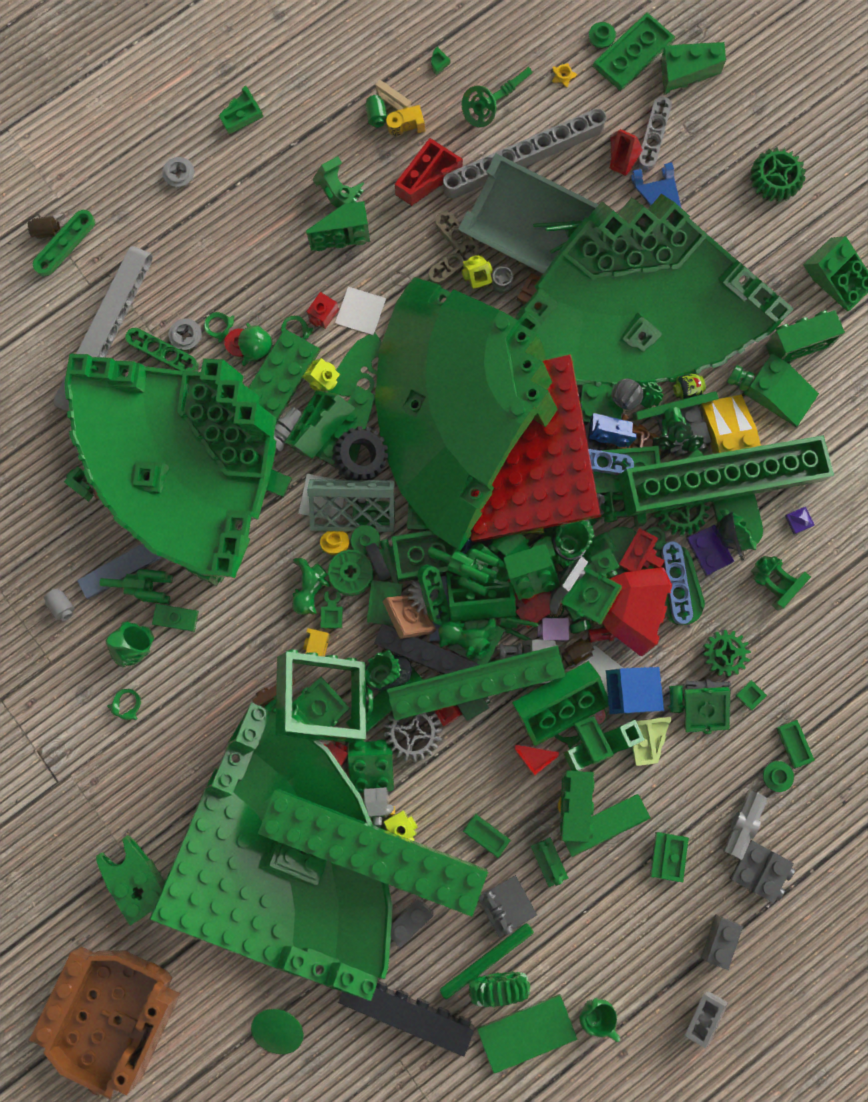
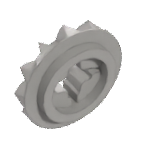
M175 157L168 160L162 170L165 182L171 187L174 186L179 189L181 186H188V183L193 181L195 174L192 163L183 157ZM180 167L182 174L178 179L175 173L178 172Z
M180 319L170 327L169 340L174 347L190 351L191 348L197 347L199 341L202 340V331L195 321ZM188 330L189 335L192 337H186L183 341V337L180 334H185Z

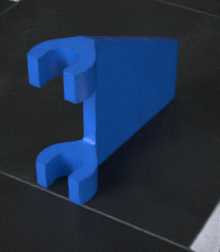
M672 162L664 164V168L661 169L665 180L643 184L642 170L633 171L631 175L632 184L650 206L662 193L681 207Z

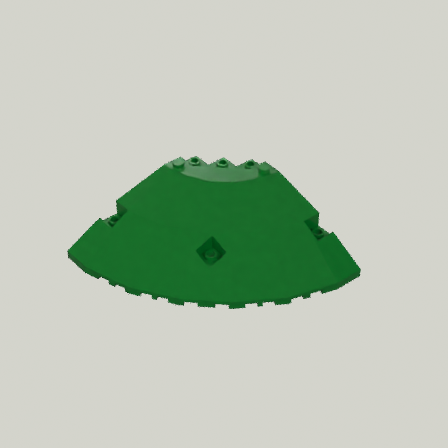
M661 193L649 209L631 197L618 214L601 201L588 218L585 217L571 234L534 286L537 291L526 305L521 307L515 319L521 325L538 334L547 353L544 360L571 354L577 385L595 384V386L600 387L602 384L612 386L613 388L615 384L625 378L634 380L640 386L642 384L647 386L649 382L657 384L669 381L671 383L676 382L679 376L690 373L698 374L701 373V370L724 365L728 362V359L737 353L741 354L744 352L745 348L754 342L758 343L770 335L794 308L689 218L690 215L679 205ZM741 276H745L743 282H739ZM540 302L541 307L538 309L534 308L535 303ZM641 332L645 333L643 338H638Z
M413 277L395 304L379 349L375 403L380 437H383L385 440L382 442L383 445H387L388 449L384 453H388L387 461L401 494L433 534L460 551L472 535L470 531L482 515V508L493 494V481L510 451L532 419L546 427L558 409L547 390L552 380L542 362L547 353L537 333L521 325L517 319L497 308L453 289L449 292L439 284ZM415 403H419L417 408H413ZM479 491V495L473 497V492Z
M69 354L64 382L65 396L69 402L67 416L71 422L69 435L73 446L77 448L79 453L78 459L83 463L87 482L96 490L101 502L114 516L113 519L120 526L128 530L134 538L143 543L153 554L205 576L235 578L250 542L248 537L251 519H259L271 474L277 442L274 439L276 417L259 405L260 397L243 384L244 376L223 359H203L201 372L145 367L141 363L134 361H115L112 358L92 357L88 354ZM242 523V528L238 530V525Z

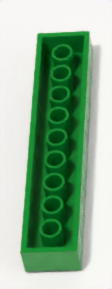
M821 435L629 468L620 473L618 477L629 517L822 482L833 477L834 472L825 437Z
M280 789L274 790L258 834L471 917L474 914L488 874V870Z

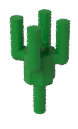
M430 547L428 550V555L448 563V570L460 575L458 582L461 586L485 596L488 588L469 580L470 577L487 583L489 578L495 580L498 572L489 568H484L480 571L478 569L479 565L476 562L480 560L493 567H497L499 559L476 549H471L469 555L458 551L450 555L433 547Z
M139 569L137 575L126 574L124 580L101 578L100 586L123 588L124 595H134L135 598L140 599L142 602L169 604L170 596L165 595L164 592L152 591L153 582L172 583L173 575H168L167 571Z

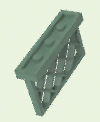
M309 480L307 495L309 496L310 531H354L357 527L362 526L355 520L364 515L369 520L367 525L372 526L378 532H394V481ZM314 497H323L327 502L320 508L314 503ZM338 497H343L348 501L342 508L334 502ZM358 498H365L369 503L364 508H361L355 501ZM380 498H389L390 504L384 509L376 502ZM329 505H332L338 511L332 517L324 511ZM350 505L359 511L353 518L345 512ZM372 505L380 511L374 518L366 512ZM321 514L328 521L325 524H315V518ZM340 514L349 520L345 525L338 524L335 521ZM384 515L390 520V525H380L377 520Z

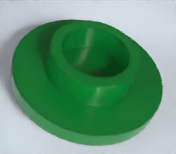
M598 22L590 28L588 38L593 46L601 49L608 48L615 41L616 31L611 24Z
M362 525L353 531L351 545L354 550L368 555L366 546L375 543L379 547L380 535L372 526Z
M774 761L764 768L763 781L770 790L784 792L792 786L794 773L785 762Z

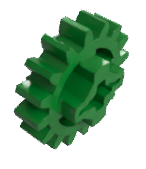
M722 630L721 635L718 631L713 633L714 638L708 637L707 641L709 644L703 645L707 652L702 653V656L708 658L704 664H711L709 670H717L718 676H721L724 672L726 677H730L731 671L734 675L739 674L738 668L741 670L746 668L743 662H750L746 654L751 653V651L745 650L748 642L742 643L743 636L735 637V631H731L729 635L727 630ZM720 640L719 647L713 650V647L716 644V642ZM722 651L730 652V656L723 655ZM739 657L738 662L734 665L733 660ZM714 658L721 662V666L714 660Z

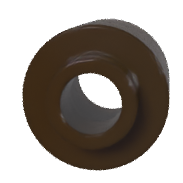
M53 216L33 218L32 221H28V231L32 238L54 237L61 230L59 221Z
M580 638L565 648V652L561 656L569 668L577 667L593 656L592 651H594V648L588 639L584 641Z

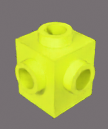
M476 255L463 261L464 269L462 270L464 281H468L473 289L492 283V267L490 262H486L483 256Z
M320 358L311 363L302 377L310 383V387L313 390L325 392L331 391L336 386V379L340 374L331 363L325 362Z
M404 810L384 821L388 829L386 831L414 841L413 836L417 834L415 829L418 826L412 816L408 818ZM399 826H403L405 828L404 833H400L398 831Z

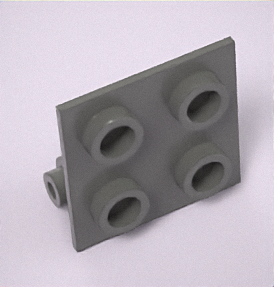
M516 875L481 894L479 897V901L498 937L504 934L505 936L513 932V929L537 916Z

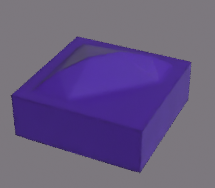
M806 506L785 515L793 534L815 526Z

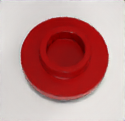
M234 329L225 338L226 350L235 357L243 356L238 340L240 333L244 329Z

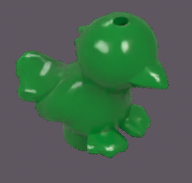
M294 558L293 563L300 567L302 572V590L295 589L292 608L299 615L317 614L314 606V597L323 585L331 586L325 579L328 573L318 563L310 567L305 559Z
M491 618L484 627L467 630L462 629L465 623L461 624L460 621H448L439 627L440 648L456 643L467 650L466 657L473 659L476 654L482 656L490 648L491 643L488 639L489 635L496 632V621L494 618Z

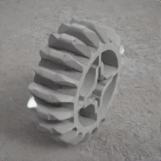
M428 712L414 715L412 723L407 727L397 725L401 719L395 720L394 717L388 716V719L393 721L392 725L385 724V727L391 728L390 732H384V736H391V740H387L386 743L388 745L394 744L391 748L392 752L396 749L399 750L396 755L397 758H400L402 753L406 754L404 761L407 762L409 755H412L413 762H417L416 755H420L422 760H425L424 752H427L429 756L433 755L429 748L432 746L434 749H438V746L433 744L434 740H442L441 737H436V733H442V729H435V725L441 723L440 720L432 721L436 713H432L430 716L427 715ZM421 716L429 722L431 734L423 732L419 728ZM415 721H417V730H419V733L424 734V736H414L410 744L411 738L402 729H412ZM395 731L406 735V749L397 742ZM417 739L430 740L424 748L412 751L414 742Z

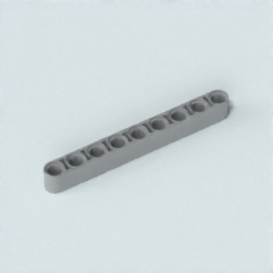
M593 109L495 153L523 167H527L601 134L606 122V113L602 109ZM526 152L528 155H522L521 153ZM495 153L445 175L443 180L445 196L452 199L484 186L488 179L485 169L489 168ZM473 176L474 179H468L466 177ZM450 184H455V185H457V186H456V187H449L448 185H450Z
M134 246L128 249L76 354L106 357L151 266L153 259L151 253ZM64 377L55 395L54 406L69 411V402L65 396Z

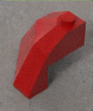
M662 567L624 572L610 578V580L620 584L622 589L602 623L611 634L639 656H644L658 645L660 636L657 633L660 622L663 623L667 609V606H664L667 593L670 594L672 589V583L665 568Z

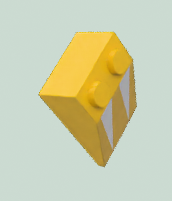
M742 394L701 404L704 420L712 441L710 445L713 454L761 446L757 427Z

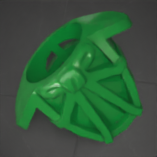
M126 621L122 622L121 626L111 633L105 641L114 662L120 667L138 664L150 653L154 635L148 627H140L138 624Z

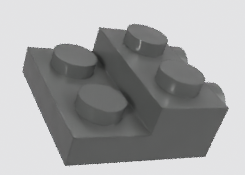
M698 405L680 409L686 424H690L692 427V436L704 437V444L698 450L707 449V446L712 441L706 422L702 421ZM664 414L657 415L656 417L661 435L663 430L662 420L665 419ZM677 440L675 441L676 446L674 448L666 450L668 456L675 455V457H680L687 454V451L681 449L683 442L679 443Z
M750 840L743 859H739L730 879L774 903L775 900L779 901L783 897L785 889L782 887L786 880L789 881L793 877L795 869L792 867L794 863Z

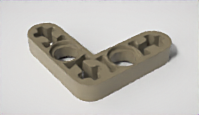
M442 211L436 216V227L455 250L429 270L430 282L440 286L464 269L462 256H464V261L472 256L479 255V247L471 236L458 230L460 223L447 211ZM441 219L448 220V225L451 228L449 232L448 226L445 223L441 224ZM458 232L462 234L463 238L455 241L451 236L453 233ZM467 248H468L469 250H472V249H473V254H472V255H471V253H467V254H466V249H467ZM451 259H456L460 264L458 267L452 268L448 265V262ZM442 272V278H434V273L440 274Z

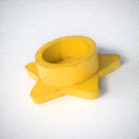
M569 63L552 68L555 74L552 82L562 83L565 87H568L569 81L577 76L576 73L572 72Z

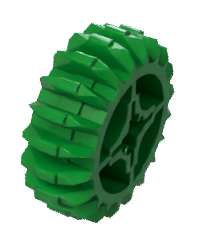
M778 147L774 148L773 151L768 149L755 159L750 169V181H753L752 188H757L756 194L762 193L763 199L770 197V202L774 198H776L778 203L782 199L787 201L790 197H794L803 187L806 178L804 176L806 169L802 168L804 162H798L799 156L794 157L793 150L787 153L785 148L779 151ZM768 166V173L764 175L763 168ZM788 175L792 177V183L790 184L787 182Z
M701 503L690 505L683 512L676 508L662 510L654 514L653 517L661 519L657 523L658 526L663 523L666 525L663 531L666 532L670 528L671 535H675L678 531L680 537L685 532L689 536L693 530L695 532L700 530L699 525L704 526L706 524L704 519H707L709 514L704 511H708L710 506ZM696 507V517L694 521L690 522L689 510ZM669 516H676L683 524L673 521Z
M520 972L490 973L471 980L469 983V997L472 1004L479 1007L509 1006L510 1004L523 1002L530 996V982H528V976Z

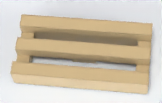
M381 80L376 83V94L381 96L384 102L396 110L412 107L409 99Z

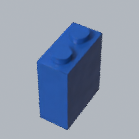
M659 667L605 670L610 714L664 711Z

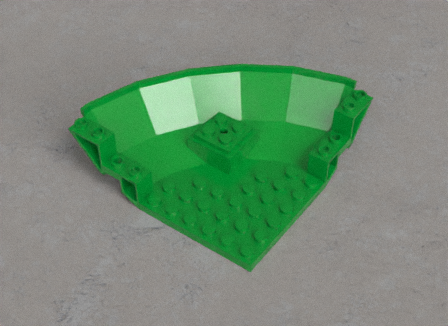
M251 703L230 737L219 766L214 769L204 788L149 920L272 968L371 1001L378 978L385 979L389 968L392 900L389 885L309 853L302 854L300 850L262 836L258 832L276 789L283 790L368 824H373L361 795L331 751L324 744L314 739L275 736L276 707L269 711ZM292 718V723H298L295 719ZM233 755L238 757L237 763L232 761ZM318 965L322 968L320 974H317L315 971Z

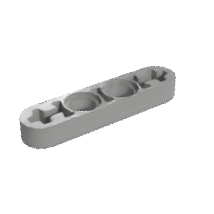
M661 96L655 99L642 143L643 151L638 158V166L643 171L652 170L658 158L671 110V101L667 97ZM660 105H664L662 115L658 114ZM658 121L662 124V127L656 129L652 126V122ZM654 139L658 144L651 147L647 144V140ZM647 153H651L649 164L645 163Z

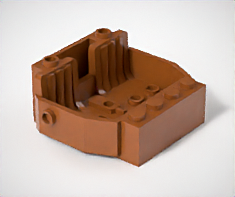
M80 947L70 953L29 1041L45 1048L43 1053L60 1075L89 1088L90 1093L97 1096L103 1095L109 1100L117 1092L127 1096L142 1080L181 993L168 988L173 979L168 970L161 968L153 962L144 960L125 950H98L92 952L84 947ZM92 990L96 991V998H93L91 996ZM154 1009H155V1010H156V1015H155V1016H151L152 1013H153V1011H154ZM81 1012L86 1013V1019L81 1018ZM116 1016L122 1018V1023L116 1021ZM145 1038L147 1042L134 1067L129 1063Z

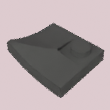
M582 556L557 575L560 587L552 590L550 596V611L554 614L558 612L564 596L571 590L574 583L585 574L583 569L588 561Z

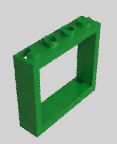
M293 649L286 650L285 653L277 657L275 736L345 743H358L365 740V662L357 661L356 658L338 659L336 655L318 656V653L315 652L302 654L298 653V650ZM292 663L351 671V729L292 723Z

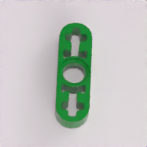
M423 565L418 570L417 576L428 617L432 622L442 625L448 622L450 610L441 576L436 567ZM428 571L432 572V574L429 575V579L425 578V576L428 575ZM437 589L438 597L431 601L430 593L432 590ZM438 610L442 611L440 618L436 617L439 614Z

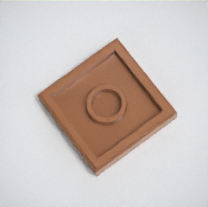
M413 595L388 597L383 601L400 639L433 634L436 631L433 622L428 617V613L424 614L423 608L418 613L416 611L418 606H411L414 599L408 600V596Z

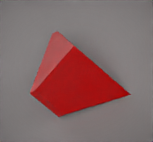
M621 129L610 135L611 161L609 168L624 176L628 175L643 151L637 136Z
M514 745L515 752L532 775L539 773L559 756V752Z

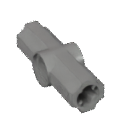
M751 790L748 791L741 810L733 818L731 824L732 831L724 847V852L738 859H743L750 840L756 836L759 830V819L768 798Z

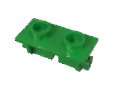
M551 837L531 845L548 887L558 886L564 883V880L569 879Z

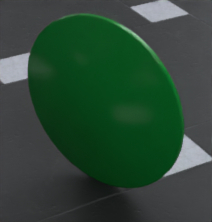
M279 1009L263 1010L254 1017L251 1023V1033L254 1040L268 1052L281 1055L289 1054L296 1051L303 1042L304 1032L301 1024L293 1015Z

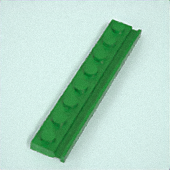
M558 645L396 686L387 689L394 719L399 720L558 679L566 675Z

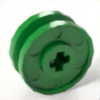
M342 551L334 556L329 564L328 576L335 590L344 596L353 597L361 595L368 590L373 580L374 573L371 562L366 555L359 551ZM349 569H353L356 572L351 578L346 574L349 573Z

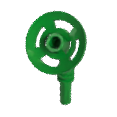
M527 67L515 78L508 80L507 83L505 82L504 86L501 85L500 89L494 94L486 87L480 85L467 89L462 97L461 107L468 123L478 128L488 126L495 118L496 102L502 97L508 96L509 93L511 94L512 90L515 91L516 86L533 74L531 68ZM476 91L477 94L469 101L471 94ZM473 108L474 113L478 115L477 120L472 117L469 109ZM491 113V116L489 117V119L486 120V121H484V118H486L487 116H489V114Z

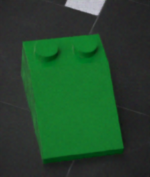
M772 353L744 395L797 428L819 393L790 364Z

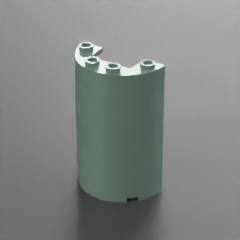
M495 153L486 172L488 179L472 211L466 212L458 230L544 273L559 253V251L551 254L550 250L566 242L569 238H567L565 230L546 232V227H533V224L569 222L573 220L583 221L585 217L588 218L598 204Z

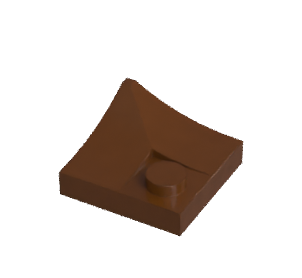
M292 673V686H293V685L296 684V680H295V677H294V675H293V673ZM276 685L269 690L266 687L256 693L257 697L252 699L254 704L264 708L276 699Z

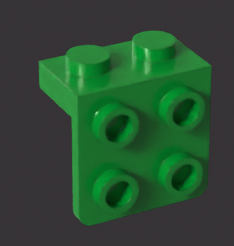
M383 739L349 743V777L359 793H364V789L387 788L388 792L394 790L393 752L391 750L393 743L388 745L386 740Z

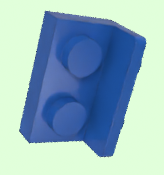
M595 413L590 417L589 439L629 448L636 440V434L632 433L633 422Z

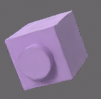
M543 618L541 624L537 627V636L541 637V640L567 642L569 640V618Z

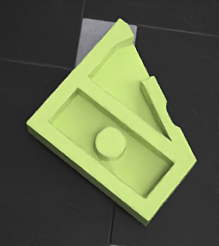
M671 717L636 721L645 740L632 746L635 766L659 762L661 749L666 739V732L671 723Z

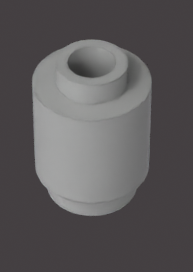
M54 589L44 596L45 605L56 620L66 621L73 616L75 608L64 592Z

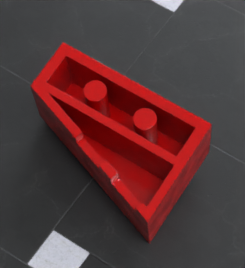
M429 138L396 181L395 195L413 206L443 185L445 175L463 167V159Z

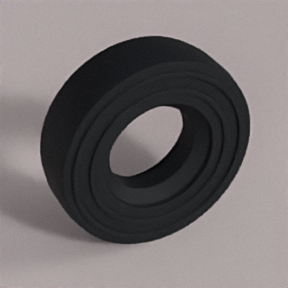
M372 543L366 546V551L379 580L388 579L390 573L377 545Z

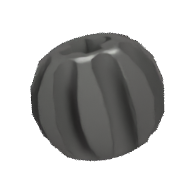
M625 378L614 385L612 399L620 408L631 410L641 403L643 389L634 380Z

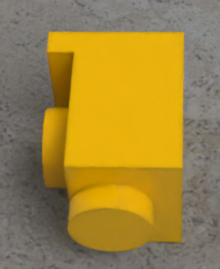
M307 628V633L310 634V637H306L303 650H306V653L315 652L318 653V656L325 657L330 634Z

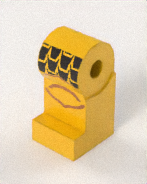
M420 105L397 110L390 113L386 118L388 132L393 136H399L403 132L417 129L418 133L425 132V122Z

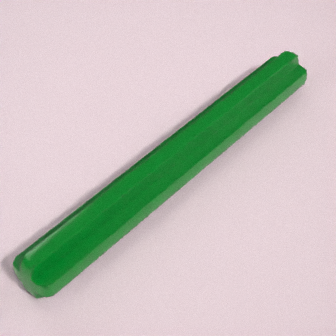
M525 923L442 986L440 993L445 1000L449 999L469 984L472 979L478 977L532 936L534 932L530 925Z

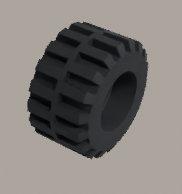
M358 426L356 429L351 428L344 432L336 441L332 450L334 452L332 460L335 461L333 465L335 469H339L338 474L340 476L345 475L346 480H369L382 471V468L387 463L385 460L388 458V453H384V451L388 448L387 445L382 443L385 441L383 437L379 438L377 436L379 434L377 431L371 432L369 427L362 429V426ZM352 444H361L368 449L370 453V463L368 465L360 466L351 460L349 448Z

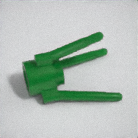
M582 220L534 223L533 227H546V232L565 230L566 236L569 238ZM566 242L551 249L550 253L561 250Z
M517 613L516 616L501 618L500 627L505 628V633L512 634L524 641L533 640L513 630V628L517 629L518 624L538 627V623L521 620Z

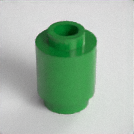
M371 95L366 99L365 103L369 125L379 128L386 123L385 103L381 96Z

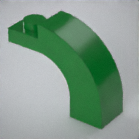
M636 720L603 733L613 754L645 740ZM582 743L563 752L571 771H579L592 764Z

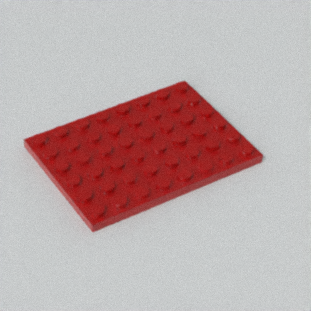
M571 354L542 361L552 380L547 390L558 410L546 427L532 419L510 451L492 483L494 487L492 490L493 494L482 508V515L470 531L473 543L601 517ZM479 491L473 492L472 496L477 497L479 495Z

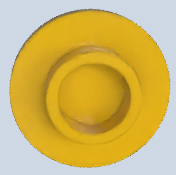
M327 531L320 539L321 549L330 555H337L342 551H346L350 544L349 537L344 531Z

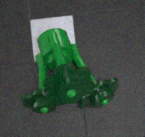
M672 407L664 412L665 419L662 420V435L654 437L652 446H659L660 450H668L676 446L675 441L677 440L679 443L683 442L681 448L683 451H695L704 444V437L692 436V427L690 424H686L681 410L677 407Z

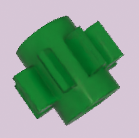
M649 382L647 386L642 384L643 399L640 404L646 408H652L653 405L659 406L664 396L661 393L662 388L653 382Z

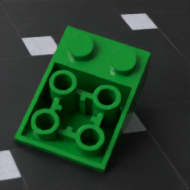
M365 202L343 204L307 229L306 234L311 251H324L326 248H344L346 245H364L366 242H371Z
M846 236L830 238L803 264L813 281L846 311H850L868 293V270Z

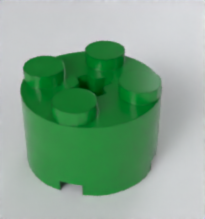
M521 534L488 541L490 544L488 548L498 557L501 555L506 557L531 549V545L528 544L529 540Z

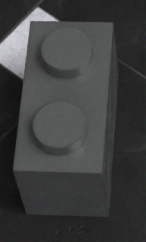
M419 896L391 922V938L400 948L434 915V912Z
M715 914L701 958L708 963L729 970L743 926Z

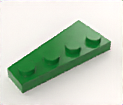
M359 386L356 387L348 401L355 409L316 454L317 458L334 467L335 461L332 460L334 452L332 450L336 441L344 432L351 428L356 429L358 426H362V429H365L367 427L375 402L374 394ZM352 444L349 448V456L355 464L360 453L361 444Z

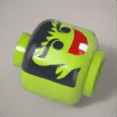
M697 373L679 376L676 380V385H673L675 397H679L681 400L703 395V392L706 391L704 378Z

